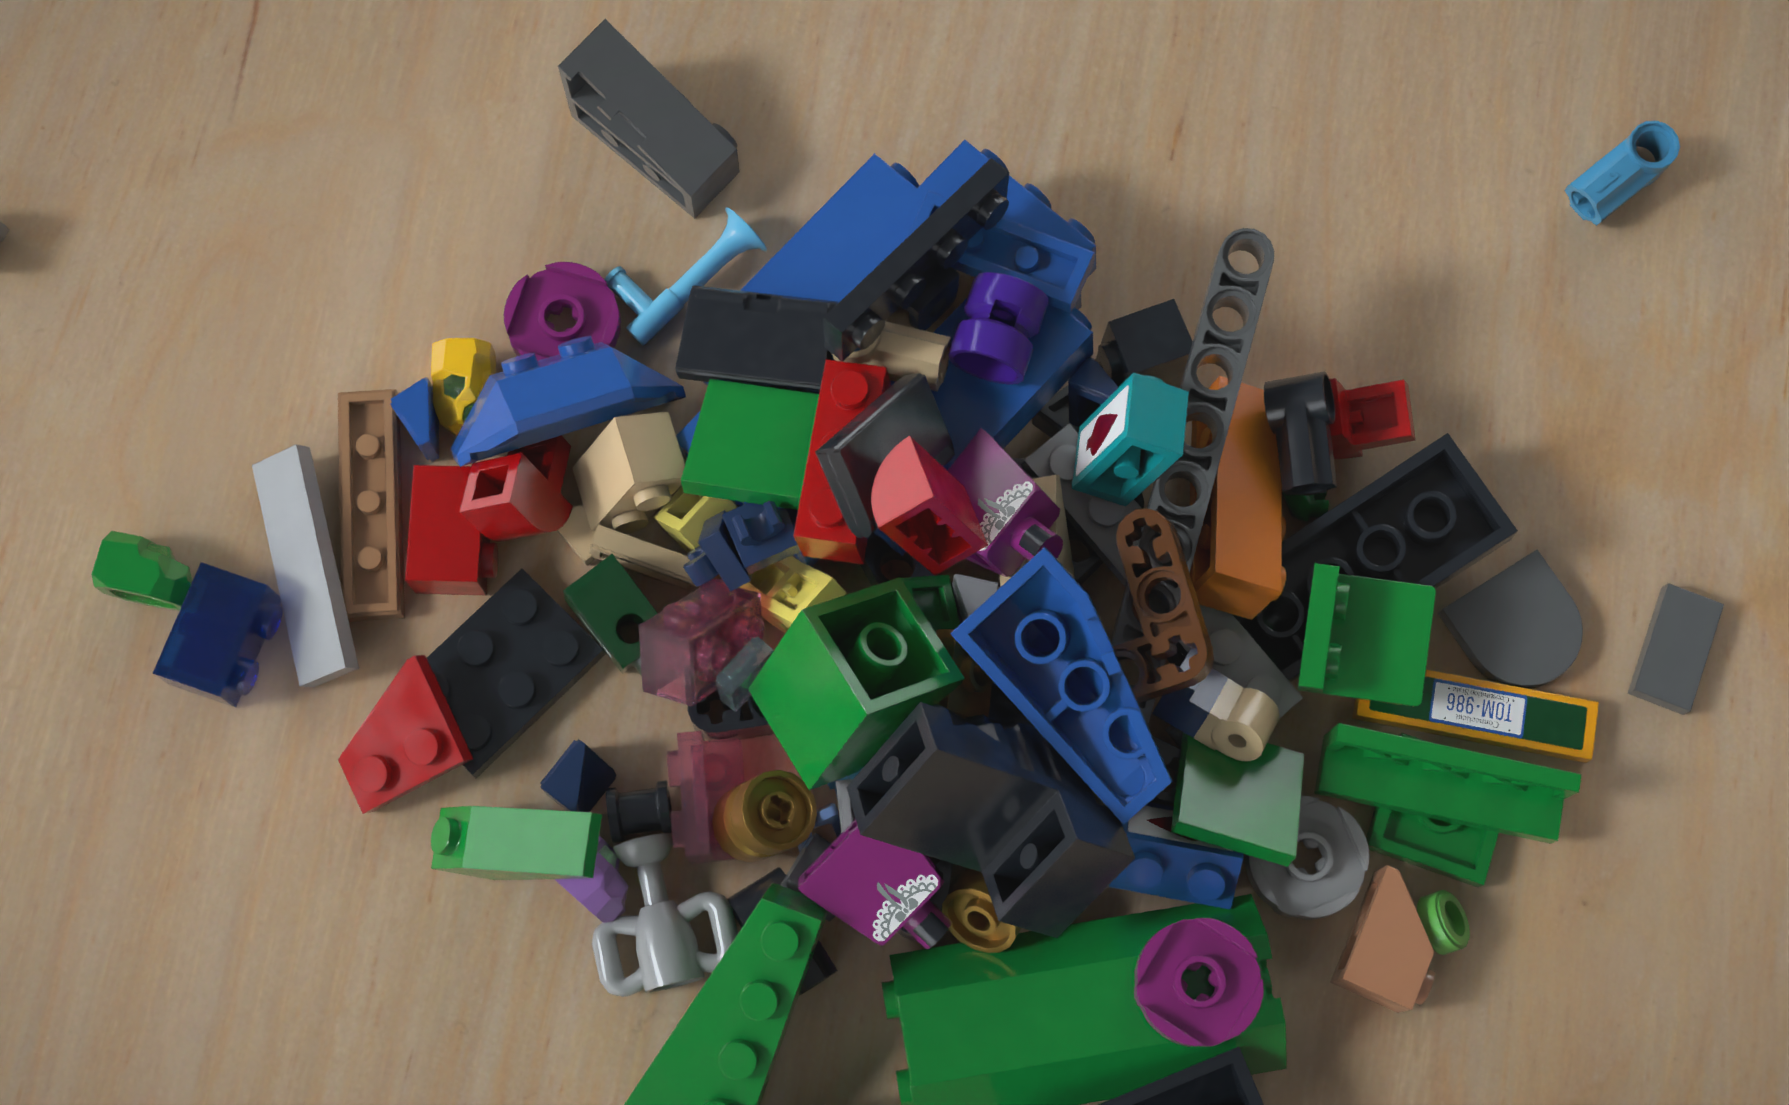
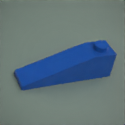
M1044 547L950 634L1124 825L1172 783V779L1089 594L1052 553Z

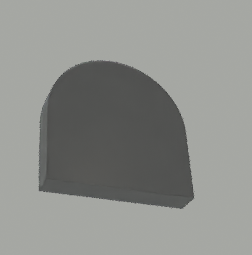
M1538 549L1437 613L1475 668L1486 678L1506 685L1531 689L1543 686L1562 675L1573 664L1581 648L1583 627L1579 610Z

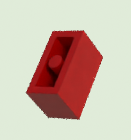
M414 465L405 581L416 594L486 596L487 579L496 578L497 543H490V539L479 532L459 512L471 466Z

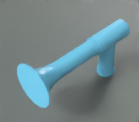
M725 208L728 215L727 225L718 241L669 289L666 288L654 301L626 274V271L621 266L614 268L605 277L604 280L608 288L638 315L626 329L642 346L651 340L684 308V304L689 300L692 286H704L729 261L747 250L761 249L767 252V247L760 237L730 208Z

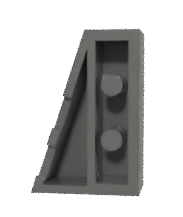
M606 19L558 65L571 116L694 219L740 172L737 143L734 138L716 123L711 124Z

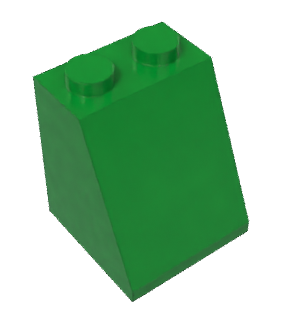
M899 577L802 609L748 688V691L810 791L861 770L920 702L928 705L938 704L957 688L965 677Z

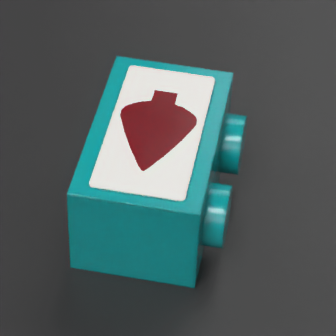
M1133 372L1079 427L1072 489L1126 507L1183 456L1189 391L1166 384L1160 378L1143 376Z

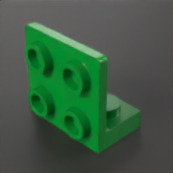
M1315 563L1298 690L1412 707L1419 706L1423 696L1436 595L1435 588L1428 585L1339 574L1340 566Z

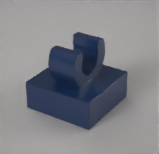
M768 501L763 503V505L746 503L722 514L748 574H752L801 552L793 536L795 526L787 508L777 507L774 501Z
M724 510L704 522L698 540L700 546L687 554L690 561L684 564L683 568L696 587L707 583L719 574L731 592L751 581L753 573L748 574L744 568L722 517V514L726 513Z

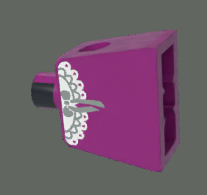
M981 428L948 469V472L965 487L988 544L985 548L965 559L1004 577L1013 575L1025 559L1030 561L1044 547L1057 559L1063 548V539L1053 532L1050 527L1059 517L1060 508L1019 464Z
M856 819L798 879V889L805 896L881 946L886 944L903 927L925 949H929L944 936L952 925V921L929 900L944 883L942 874L932 859L927 855L860 835Z

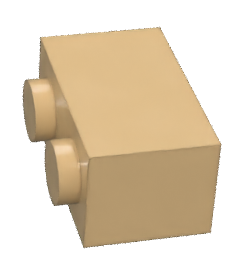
M669 412L614 417L572 467L591 531H595L598 524L624 534L641 530L648 525V519L660 507L671 501V495L681 486V477L685 463Z

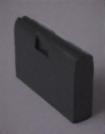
M694 285L689 295L675 367L679 379L703 382L715 379L819 394L825 360L832 359V353L824 347L823 317L838 304V301Z
M917 373L901 377L815 451L849 529L858 538H868L878 529L872 511V487L880 465L897 444L911 436L943 467L955 456L952 440L925 375Z

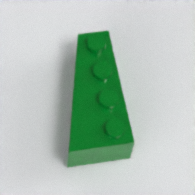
M772 883L624 1105H760L829 911L800 892Z

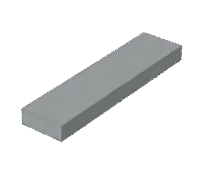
M296 444L253 464L252 468L299 686L314 688L359 669L311 450L310 447Z

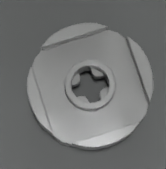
M1301 796L1297 842L1303 841L1307 849L1318 848L1321 852L1322 858L1314 863L1316 874L1308 875L1304 868L1296 869L1292 862L1286 867L1245 854L1246 872L1253 889L1263 902L1271 906L1274 912L1283 917L1312 920L1323 918L1342 910L1357 896L1360 891L1359 888L1364 881L1365 871L1368 870L1369 848L1360 825L1351 814L1342 808H1335L1328 802L1318 801L1319 798Z

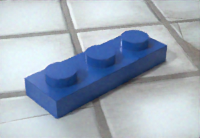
M928 190L907 237L930 217L948 197ZM1001 218L989 230H985L982 227L968 241L967 249L952 268L973 277L980 273L992 272L1020 278L1042 290L1048 297V305L1072 313L1095 262L1093 251Z

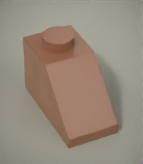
M1387 865L1374 871L1330 981L1332 984L1396 1013L1412 1010L1415 1003L1422 1005L1428 997L1435 979V971L1428 969L1434 955V950L1398 869Z

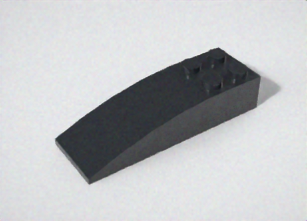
M1447 433L1282 542V566L1286 569V582L1279 598L1271 601L1252 620L1237 615L1233 616L1289 682H1292L1300 676L1315 563L1340 566L1339 574L1428 585L1437 589L1509 542L1518 530ZM1177 649V654L1167 658L1170 664H1175L1179 667L1185 657Z

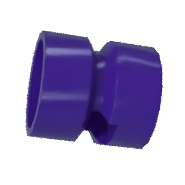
M992 272L978 274L973 279L964 306V312L969 319L963 320L957 326L948 353L949 360L957 368L979 379L999 384H1019L1024 380L1033 353V344L1028 338L1039 334L1049 304L1048 297L1033 284L1017 277Z

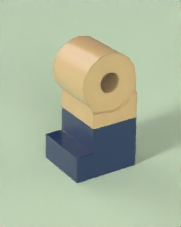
M1190 648L1179 667L1184 672L1190 669L1189 658L1198 654L1197 648ZM1213 668L1207 677L1196 685L1161 696L1152 712L1153 715L1209 748L1216 749L1226 756L1239 761H1252L1261 756L1280 717L1277 705L1267 694L1257 689L1244 688Z

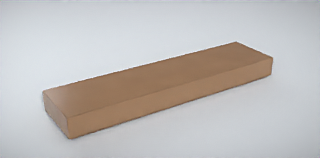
M396 389L338 393L341 589L349 622L405 618L400 419L390 405L392 403L391 398L399 394Z

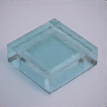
M758 636L752 638L716 676L720 700L735 712L751 696L748 688L774 651Z

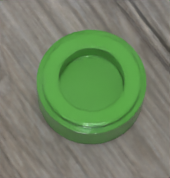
M1439 890L1421 897L1417 903V913L1433 950L1440 955H1446L1465 948L1470 938V928L1465 911L1457 898L1446 890Z

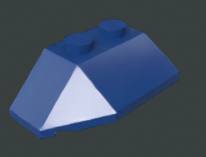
M592 336L577 338L558 345L560 354L537 361L536 354L529 353L501 362L503 371L489 375L450 449L454 460L462 467L479 460L612 420L614 417L629 415L685 398L684 387L602 342L594 344Z

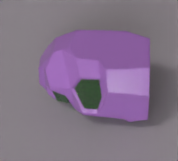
M599 836L593 878L555 880L603 923L614 921L626 911L625 901L629 886L619 872L620 860L617 858L614 849Z

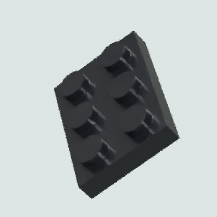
M522 568L427 657L473 757V760L463 764V766L475 778L480 776L606 655L604 649Z

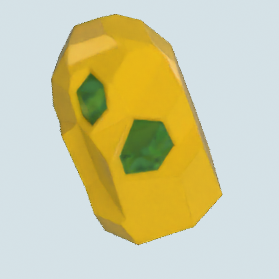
M446 338L432 343L431 377L434 410L440 424L456 437L489 375L497 373L496 354L490 342L477 338Z

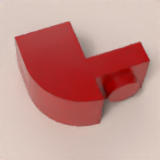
M1336 378L1330 379L1336 412L1335 423L1330 424L1334 460L1362 457V450L1416 441L1409 385L1404 379L1346 390Z
M560 435L509 451L507 456L472 463L459 512L484 536L498 542L557 531L567 522L573 508L561 494L571 445Z

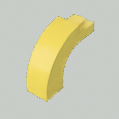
M681 487L671 498V501L664 505L653 518L689 553L700 546L698 540L704 522L724 510L729 512L737 508V506L727 499L684 493ZM789 556L754 572L751 581L731 591L745 605L784 633L787 632L802 609L846 595V591L833 577L806 565L793 556ZM718 574L715 577V579L718 582H720L725 588L728 589V587Z

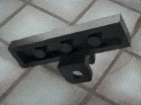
M992 158L989 159L823 317L824 347L843 362L856 348L864 350L873 344L883 331L885 321L899 307L909 312V323L912 327L926 331L951 307L957 296L960 273L952 268V266L964 254L968 241L982 227L985 230H989L1004 216L1009 206L1007 192L1010 172Z

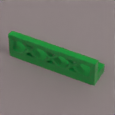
M1338 723L1323 737L1314 794L1552 844L1559 839L1564 799L1579 793L1582 774Z

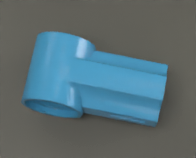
M1656 120L1645 121L1638 125L1623 142L1566 187L1565 192L1569 197L1570 206L1583 220H1588L1597 226L1641 189L1654 183L1678 156L1680 144L1674 129L1666 123ZM1636 147H1643L1649 150L1654 156L1655 162L1645 161L1641 158Z

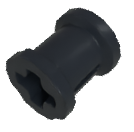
M667 780L658 781L656 788L619 793L616 787L606 788L608 822L613 843L622 842L624 836L628 834L661 830L663 833L674 834L672 805Z

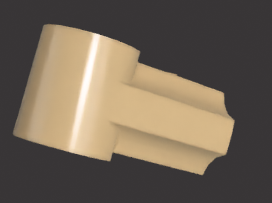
M885 322L883 331L873 344L864 350L853 351L843 362L887 367L889 378L892 381H898L904 375L920 373L926 376L930 389L938 392L949 365L948 353L952 342L948 336ZM833 355L835 361H840L836 356Z

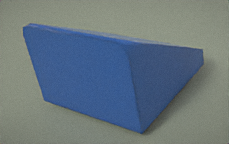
M425 377L391 398L392 403L390 405L427 461L430 459L433 462L439 458V419L433 405V386L430 380Z

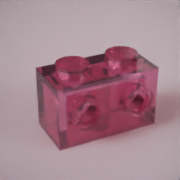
M713 579L679 601L665 606L663 611L640 624L639 639L643 692L694 706L762 659V640L765 625L761 614V593L740 587L730 592L722 579Z

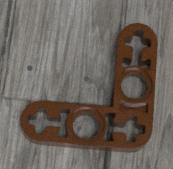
M1148 508L1137 509L1127 514L1120 522L1116 533L1117 547L1144 636L1113 646L1118 661L1121 659H1131L1136 662L1139 668V680L1132 689L1138 704L1196 685L1207 677L1214 663L1213 647L1178 533L1168 519L1156 510ZM1148 525L1155 532H1161L1162 536L1153 540L1156 558L1163 564L1172 560V566L1152 568L1147 552L1139 546H1133V542L1142 537L1141 527ZM1141 569H1150L1142 575L1140 574ZM1171 580L1176 582L1181 591V598L1177 607L1169 613H1155L1149 604V595L1152 588L1161 581ZM1183 641L1190 648H1197L1198 654L1189 658L1190 669L1184 672L1175 664H1167L1155 668L1162 678L1161 681L1155 683L1154 668L1145 655L1146 651L1151 650L1152 657L1161 661L1177 654L1176 643Z

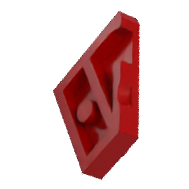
M414 655L406 660L338 758L362 814L374 812L473 760L472 754L425 655Z

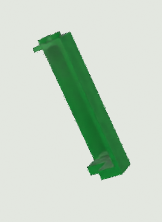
M1252 894L1234 897L1231 910L1194 903L1070 924L1058 938L1034 931L1018 933L1009 948L999 953H985L972 949L964 943L892 954L889 957L893 980L881 982L887 1019L899 1018L904 1042L907 1069L896 1071L901 1105H1081L1110 1100L1238 1046L1251 1075L1287 1069L1286 1022L1281 997L1274 998L1272 994V982L1267 968V960L1272 959L1267 931ZM1212 918L1234 927L1251 943L1258 957L1256 961L1260 967L1261 979H1263V999L1252 1023L1240 1035L1212 1047H1187L1164 1038L1146 1021L1141 1008L1137 1005L1134 998V971L1143 947L1159 930L1183 919ZM1201 965L1195 972L1185 969L1181 979L1188 984L1185 993L1194 1000L1201 993L1209 997L1214 993L1215 987L1208 982L1211 971L1206 966Z

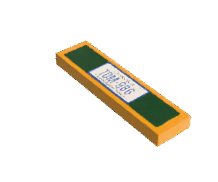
M1426 669L1422 702L1419 706L1412 707L1355 699L1352 719L1587 763L1593 758L1599 702Z

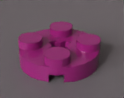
M555 262L545 265L546 270L539 271L530 278L527 274L514 285L509 293L504 308V324L513 351L517 356L535 353L537 361L559 355L558 345L587 336H592L594 344L602 342L612 348H615L621 330V316L615 296L600 274L587 266L573 262ZM563 308L572 309V317L577 321L576 325L573 328H567L564 332L555 331L554 324L548 321L550 314L560 315Z
M1212 918L1183 919L1159 930L1143 947L1134 971L1135 1001L1141 1008L1150 1026L1171 1042L1187 1047L1215 1046L1240 1035L1252 1023L1260 1009L1264 989L1260 967L1256 961L1258 957L1251 943L1234 927ZM1203 965L1211 971L1208 982L1215 987V990L1210 997L1201 993L1194 1000L1185 993L1188 984L1181 979L1185 969L1195 972Z

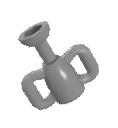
M672 833L644 836L613 847L620 861L626 866L637 868L645 907L640 909L639 915L619 916L614 921L602 922L594 930L592 947L599 979L609 994L626 997L640 992L642 989H645L646 993L656 992L702 980L705 978L704 972H713L738 934L732 906L722 894L712 891L699 893L679 905L674 900L669 901L660 862L668 857L672 849ZM705 910L709 913L717 948L716 954L699 951L696 936L689 923ZM617 934L636 936V953L640 967L627 978L624 977L616 941Z

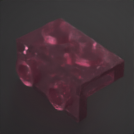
M702 731L677 733L678 750L667 751L670 787L681 786L682 810L671 811L674 848L685 847V856L690 864L737 860L723 851L716 840L712 819L714 807L721 796L733 787L745 782L742 743L737 738L705 741Z

